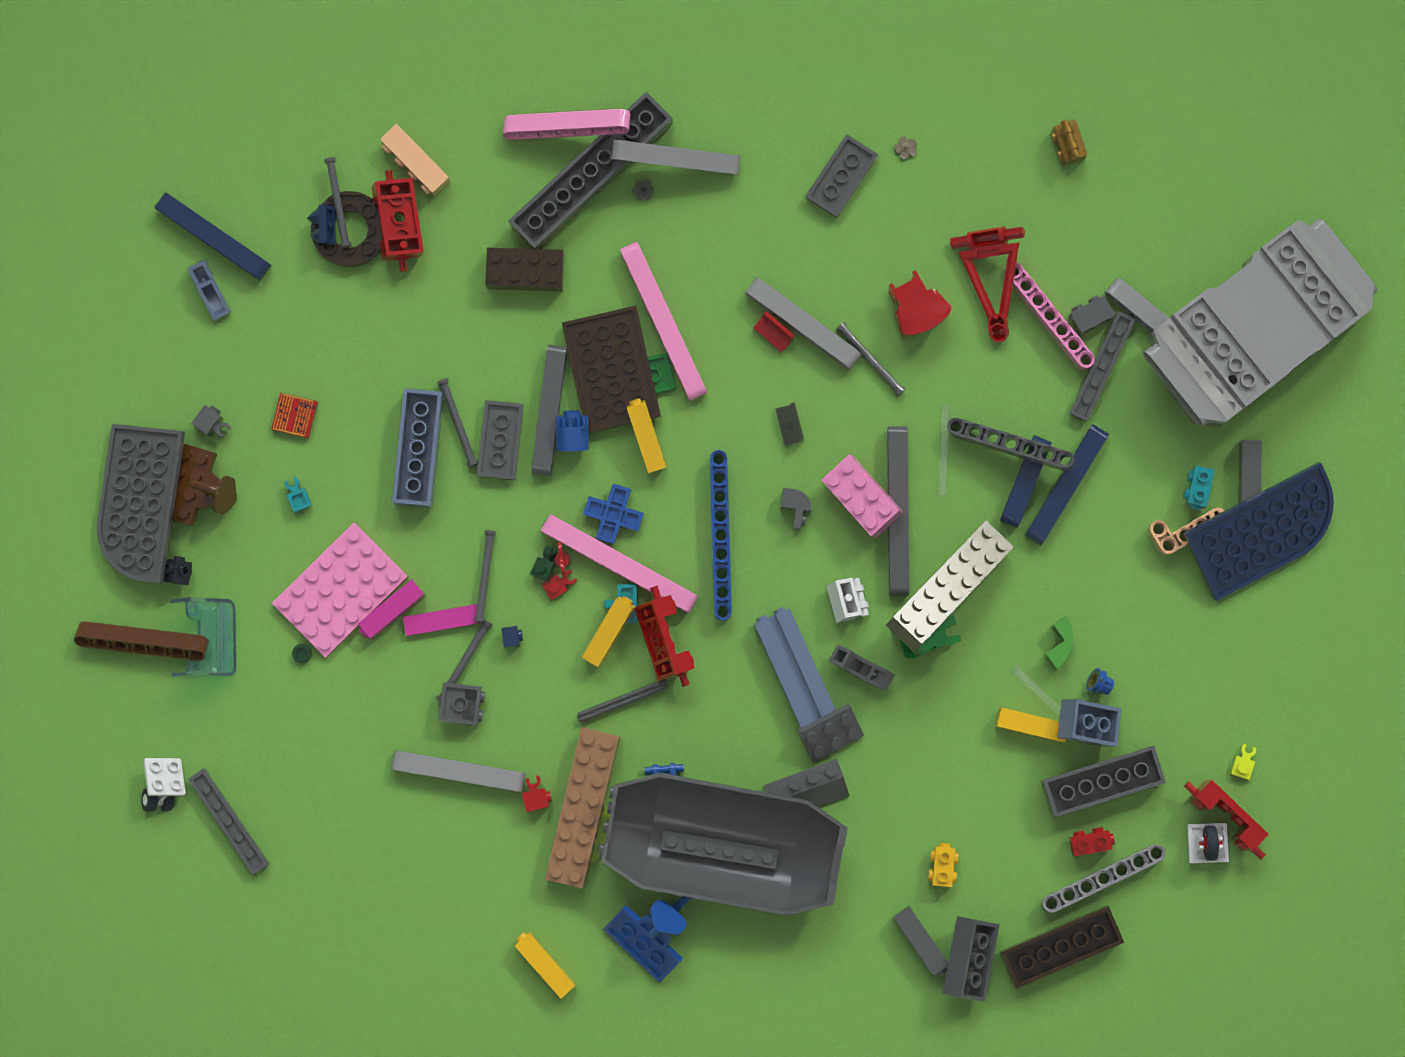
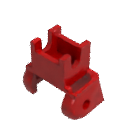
M916 270L912 272V280L898 288H895L893 283L889 284L890 289L888 292L898 308L895 312V320L902 337L914 336L933 329L942 323L952 310L951 305L937 290L926 289Z

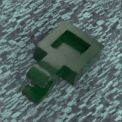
M546 545L543 551V558L537 557L530 574L533 577L549 582L556 567V564L552 561L557 554V550Z

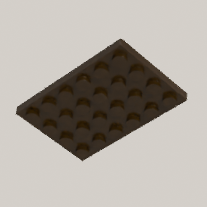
M636 306L562 322L582 415L588 416L589 434L632 424L627 411V405H630V401L639 398L641 401L645 400L651 419L661 417Z

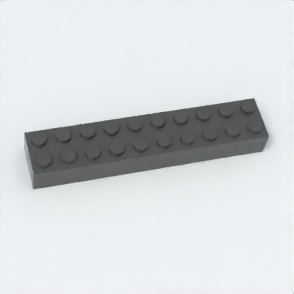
M647 92L627 109L631 114L628 133L599 135L508 221L514 231L532 249H540L633 162L611 159L613 140L652 144L673 124V118Z

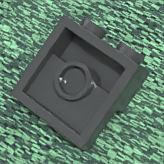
M443 682L438 721L477 726L478 722H482L483 711L479 710L480 703H484L485 691H481L482 687Z

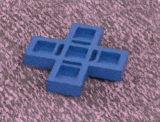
M612 484L607 501L588 497L583 515L601 520L596 539L615 544L620 526L639 531L644 513L626 508L631 489Z

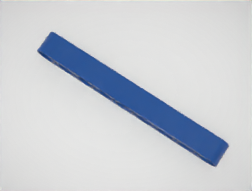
M715 450L710 456L714 614L717 620L727 621L732 613L728 466L726 453L722 450ZM716 455H721L724 461L721 464H716L713 458ZM722 474L725 480L722 483H716L714 476ZM717 493H722L725 496V500L717 502L714 496ZM723 512L726 518L721 522L717 521L715 514ZM718 531H723L726 533V538L722 541L717 540L715 534ZM724 550L727 553V557L719 560L716 557L717 551ZM719 569L726 570L727 577L724 579L718 578L716 575ZM720 588H725L728 591V595L725 598H720L717 595V591ZM719 608H727L728 615L720 617L717 613Z

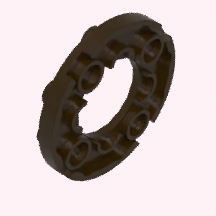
M343 191L340 192L343 212L352 211L364 217L368 225L367 237L358 246L350 248H340V245L337 243L331 246L314 240L313 243L319 253L329 262L342 267H356L368 263L381 251L380 241L382 240L378 207L374 205L372 198L363 193ZM333 195L329 196L322 204L335 207ZM311 222V235L319 228L318 224Z

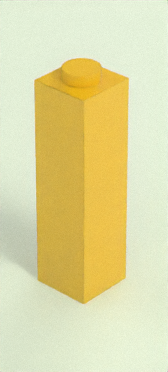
M639 398L630 401V405H627V411L648 473L666 468L645 400L641 401Z
M625 596L615 599L584 652L583 659L596 667L603 664L636 608L632 604L633 601Z
M1001 707L999 709L995 727L1060 743H1065L1066 739L1057 738L1059 721Z
M531 932L527 935L522 933L516 939L518 943L515 947L560 999L576 986L573 980Z

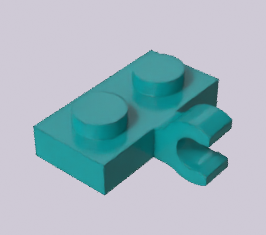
M618 584L617 598L625 596L633 601L632 604L637 607V585ZM604 600V608H611L615 600ZM635 609L627 623H637Z

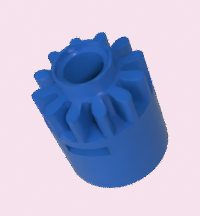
M578 410L563 411V416H556V450H589V421L587 415H581V412Z

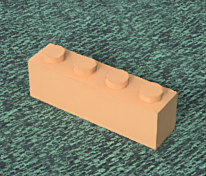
M397 124L380 139L383 144L381 146L388 155L392 153L396 157L394 161L401 168L405 166L409 172L407 174L414 181L418 180L422 184L420 187L427 195L431 193L435 196L450 182L449 177Z

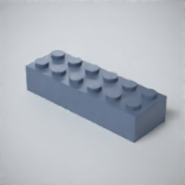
M404 388L392 498L394 505L433 508L444 400L442 392Z

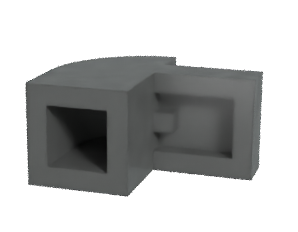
M783 488L780 509L795 511L792 530L800 531L801 526L805 527L806 515H803V512L811 513V503L803 492L796 489Z

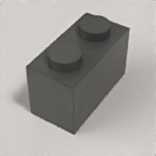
M1097 295L1088 300L1089 304L1083 307L1079 304L1071 309L1072 312L1069 314V318L1079 336L1114 318L1115 314L1105 296L1099 298Z

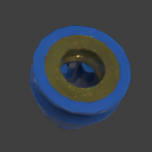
M1096 668L1090 674L1086 688L1094 694L1101 692L1108 695L1114 687V679L1107 677L1106 671Z

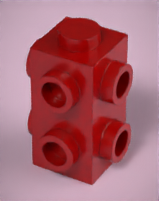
M1104 827L1092 829L1093 833L1085 834V831L1073 832V836L1069 837L1072 856L1113 850L1112 845H1115L1113 833L1110 834V831L1104 830Z

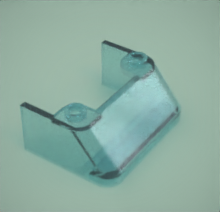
M199 597L170 599V603L185 604L187 616L192 620H198V635L205 636L209 640L203 660H189L186 672L171 673V676L219 677L233 675L236 671V611L234 602L230 599Z

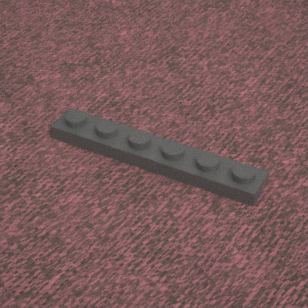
M1120 311L1117 312L1095 358L1094 364L1073 404L1070 415L1085 422L1088 421L1136 320L1135 318Z
M203 768L188 779L252 875L268 866L270 863L207 770Z
M665 830L661 845V851L776 870L779 852L776 849Z

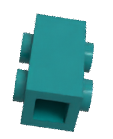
M1195 466L1192 470H1189L1187 481H1190L1189 489H1185L1183 499L1186 500L1185 505L1190 506L1191 510L1201 511V509L1207 507L1214 469Z

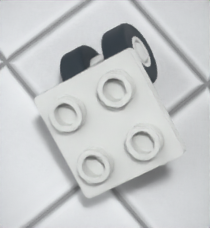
M145 758L143 763L147 788L142 792V808L146 812H152L156 810L157 806H161V811H171L174 806V796L185 795L181 759Z

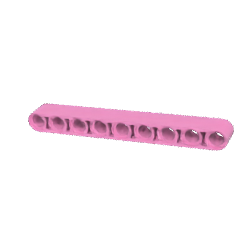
M638 242L621 248V255L689 401L707 394L702 379Z
M549 514L540 530L547 536L561 542L652 593L650 588L658 585L661 596L671 595L676 607L687 613H690L698 599V596L551 514Z

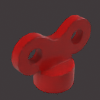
M558 542L559 553L555 556L554 561L561 568L562 576H565V567L569 565L570 557L567 553L563 552L562 543Z

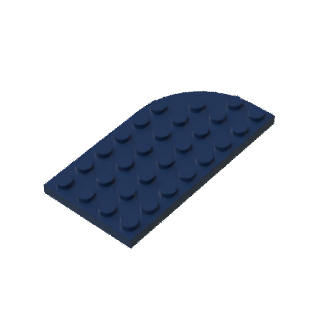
M1317 462L1184 532L1185 538L1214 600L1217 601L1308 553L1319 543L1329 527L1333 514L1334 499L1330 481L1322 463Z

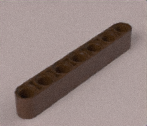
M86 621L79 623L74 637L75 644L80 647L201 661L205 658L209 640L202 635Z

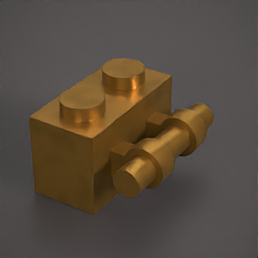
M1076 119L1069 122L1064 120L1061 121V124L1054 126L1050 135L1053 144L1056 143L1058 150L1056 154L1058 160L1062 161L1063 166L1086 159L1087 152Z

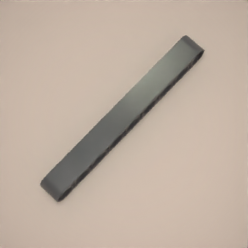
M888 426V495L904 512L888 527L889 596H909L907 426Z

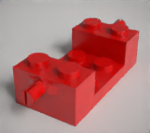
M387 170L385 171L386 180L375 181L371 187L374 205L378 207L382 240L380 241L382 261H399L400 272L408 271L406 260L420 257L424 253L413 178L394 180L393 171ZM394 214H402L404 221L397 222L394 219Z
M658 585L651 587L654 599L637 606L635 612L657 680L660 681L669 677L679 676L682 687L688 686L690 683L687 673L695 669L694 659L689 650L676 654L675 644L671 640L669 626L665 621L666 617L677 613L675 601L671 595L661 596Z
M1205 780L1198 789L1190 781L1183 786L1192 794L1190 796L1193 800L1191 803L1198 810H1211L1216 805L1224 813L1228 812L1232 816L1230 819L1237 826H1242L1232 837L1235 840L1234 844L1241 851H1250L1259 860L1266 855L1258 846L1269 834L1213 780Z

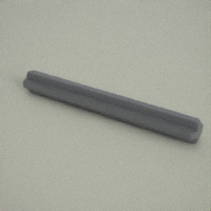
M665 679L578 712V719L580 722H584L668 689L667 681Z

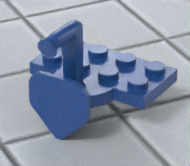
M681 896L673 906L665 900L659 899L650 907L651 915H644L641 918L625 905L603 930L660 983L683 959L669 944L672 940V935L677 936L685 929L686 921L678 912L693 898Z

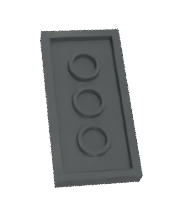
M846 134L805 198L837 218L877 159L878 154Z
M485 400L477 477L516 480L523 404Z

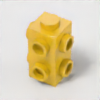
M939 843V847L935 846L934 850L930 852L933 870L929 869L928 881H932L931 885L952 887V883H956L957 872L953 871L954 864L958 863V852H955V848H951V844Z

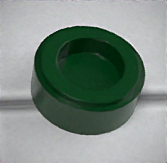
M298 644L294 647L292 656L295 661L306 663L312 657V650L306 644Z

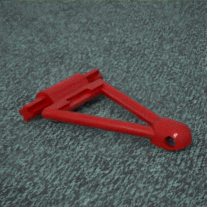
M1005 226L968 232L966 236L950 238L952 249L969 247V250L958 253L988 318L989 335L996 342L1005 341L1009 335L1007 318L1020 242L1008 244V240L1025 238L1026 233L1023 226L1006 229ZM1008 254L999 314H996L972 260Z

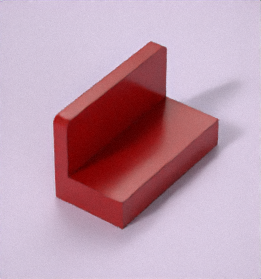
M767 311L763 313V317L753 327L758 334L781 353L794 340L795 335Z

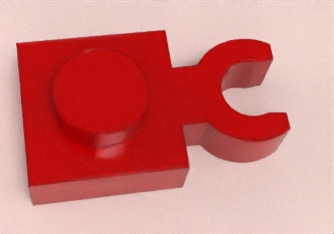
M567 570L565 572L566 575L562 578L556 574L550 578L549 582L545 581L541 584L551 600L567 592L568 590L565 587L567 584L573 585L578 581L576 578L572 581L567 579V576L572 573L571 570Z

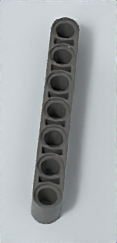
M549 344L547 346L531 474L551 476L556 442V416H559L567 356V347Z
M952 418L947 423V429L954 438L1066 472L1071 471L1075 467L1074 456L1069 451L961 418ZM955 424H960L961 429L959 431H952V427ZM972 430L980 431L977 437L970 436ZM991 435L998 436L997 441L994 443L988 442V438ZM1009 441H1015L1016 445L1014 448L1006 447ZM1032 446L1034 451L1031 454H1026L1024 452L1025 448ZM1045 452H1052L1053 456L1045 460L1043 459V454ZM1065 457L1071 458V462L1068 465H1062L1061 461Z

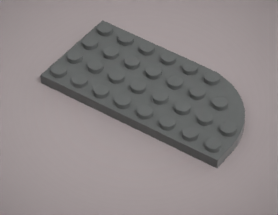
M112 424L97 520V535L101 550L107 561L118 572L128 578L163 584L185 438L184 431Z

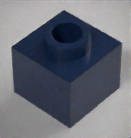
M517 626L501 628L504 648L520 646V641H523L522 630H518Z

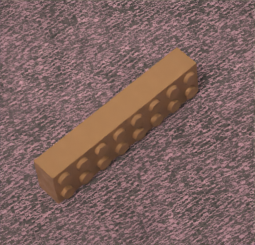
M581 727L547 867L546 880L585 888L620 736Z

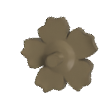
M905 136L901 137L898 140L899 144L894 145V150L897 154L900 153V158L902 159L908 158L909 155L914 157L916 154L914 146L917 142H915V139L909 138L907 141Z

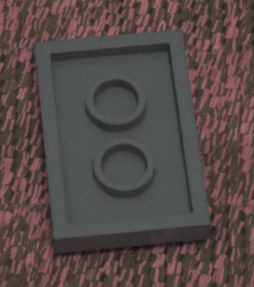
M849 703L797 730L813 762L864 736Z

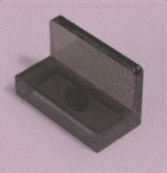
M795 402L788 406L776 408L784 445L788 446L803 442L804 437Z

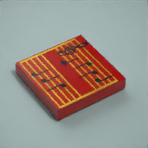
M280 392L271 430L309 439L318 401Z

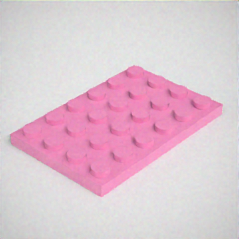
M354 522L272 604L327 658L359 626L358 623L388 598L408 576Z

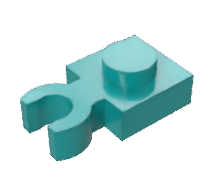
M294 477V486H289L287 480L284 481L287 489L291 490V493L287 494V498L293 512L297 513L311 507L312 503L306 489H299L300 481L297 477Z

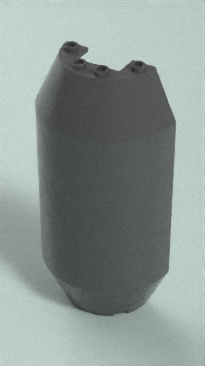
M657 773L615 784V787L611 786L609 798L613 799L612 802H609L607 809L610 819L605 821L603 832H606L607 836L605 843L600 844L599 855H602L601 861L637 887L781 915H791L834 905L838 873L848 827L809 800L666 773ZM664 830L779 850L776 870L661 851Z

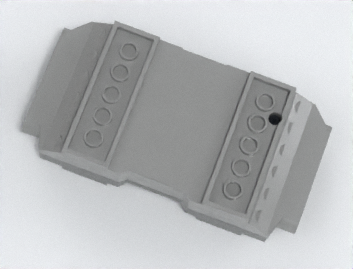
M1317 219L1310 226L1298 220L1256 251L1242 264L1240 271L1219 287L1208 288L1156 328L1148 336L1151 347L1143 352V355L1165 383L1171 397L1193 424H1198L1200 427L1204 425L1220 427L1288 375L1296 366L1310 358L1372 310L1373 295L1377 292V287L1322 219Z

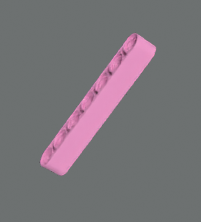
M625 109L507 115L504 118L503 137L510 140L626 134L629 132L631 114Z
M1016 262L1018 275L1014 276V290L1076 367L1082 371L1090 369L1095 361L1093 353L1022 265ZM1028 283L1030 290L1024 291L1020 284ZM1035 297L1040 298L1042 305H1035L1032 299ZM1051 312L1054 315V319L1049 321L1045 318L1044 314ZM1063 327L1066 330V334L1059 335L1056 328ZM1075 342L1078 345V349L1071 350L1068 343ZM1082 356L1089 358V365H1083L1080 358Z

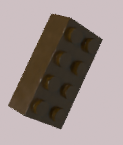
M487 247L485 283L487 289L563 292V250Z

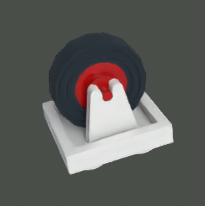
M1227 823L1187 824L1189 863L1229 862Z

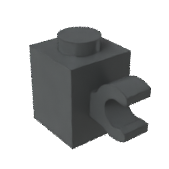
M204 405L191 423L209 437L215 431L217 435L224 438L225 435L221 433V428L231 429L227 423H220L223 419L219 415L221 411L212 405L210 408Z

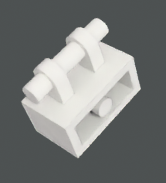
M859 578L837 580L826 586L836 623L869 615L868 601H865L863 593L865 591L864 586L861 585Z

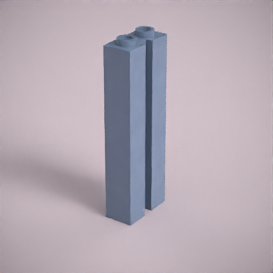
M785 607L774 611V616L768 618L767 615L756 619L757 623L754 626L800 728L831 713L835 708L790 608L785 610Z

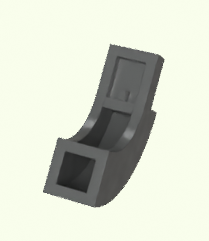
M839 644L829 659V662L847 673L885 692L895 676L892 672L873 664Z

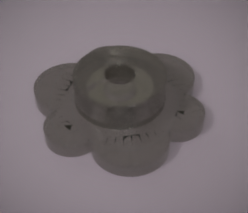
M647 179L643 181L638 180L636 186L632 188V193L637 195L638 200H650L651 193L654 192L651 182Z

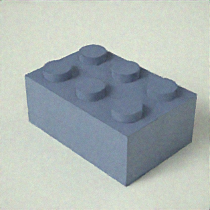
M1062 699L1057 738L1101 747H1117L1121 708L1078 699Z

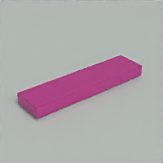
M478 604L405 616L403 621L406 636L480 624V622L474 621Z

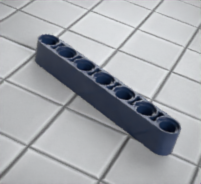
M165 192L154 206L160 213L259 281L262 280L271 267V264L168 193Z
M1092 424L1073 455L1076 462L1074 469L1068 472L1063 471L1026 532V537L1040 545L1044 543L1109 436V433Z

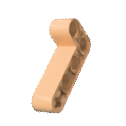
M1214 508L1171 533L1164 521L1156 520L1149 525L1147 532L1157 550L1162 555H1170L1188 544L1187 541L1180 539V532H1186L1194 528L1197 522L1203 523L1225 510ZM1154 525H1159L1162 528L1161 534L1154 533ZM1164 541L1171 543V551H1166L1163 548Z

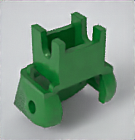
M954 615L948 616L915 652L899 639L904 657L908 659L916 658L929 651L961 642L960 635L947 636L945 633L947 628L956 625Z

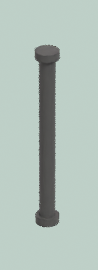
M335 157L324 159V162L327 164L341 238L340 248H349L352 245L349 242L334 164L336 159Z
M845 322L839 325L836 330L847 338L895 390L897 397L902 394L906 388L898 384L850 332Z
M448 378L442 379L437 383L438 386H441L467 457L468 468L478 465V460H475L448 386L449 380Z
M485 530L486 542L476 617H474V621L485 623L484 611L493 539L496 536V531Z
M486 620L485 623H482L447 683L456 684L488 628H491L493 624ZM442 692L439 696L437 695L436 699L439 701H441Z

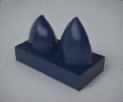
M327 204L319 205V209L313 211L307 217L310 222L319 225V228L312 233L311 238L325 245H336L335 207Z

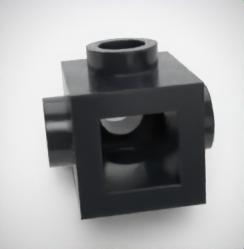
M174 556V559H166L163 582L189 585L192 574V562H187L185 557Z

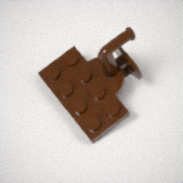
M183 444L173 521L193 526L199 508L207 509L213 506L215 513L224 515L236 503L235 479L230 476H224L220 480L216 474L212 473L217 453Z

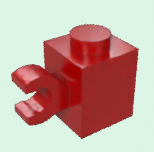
M539 775L536 776V784H531L530 779L526 778L529 792L522 793L526 812L550 807L549 803L552 802L550 791H546V788L538 789L541 783Z

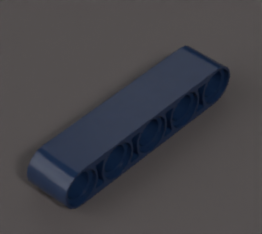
M1036 435L1032 438L1033 441L1049 446L1052 444L1051 441ZM1029 446L1026 454L1033 453L1034 447ZM1048 452L1043 454V459H1046ZM1026 459L1023 460L1001 515V522L1018 528L1043 467L1042 464Z

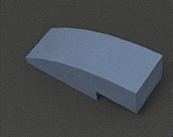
M203 259L189 266L187 269L213 320L230 313L228 304L206 260Z

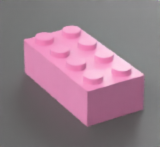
M850 454L821 480L871 537L877 538L904 513L860 462Z

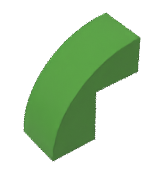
M1067 616L1052 625L1063 642L1044 654L1054 670H1057L1065 663L1073 646V630Z

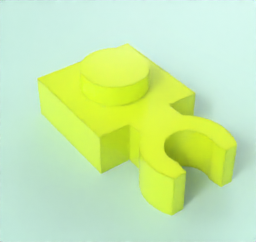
M1242 744L1240 747L1242 755L1241 757L1235 756L1230 774L1250 780L1255 761L1250 760V758L1256 753V748L1252 747L1251 752L1247 753L1245 751L1246 744Z

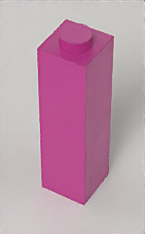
M411 579L358 623L361 627L359 629L360 633L365 638L374 639L426 595Z

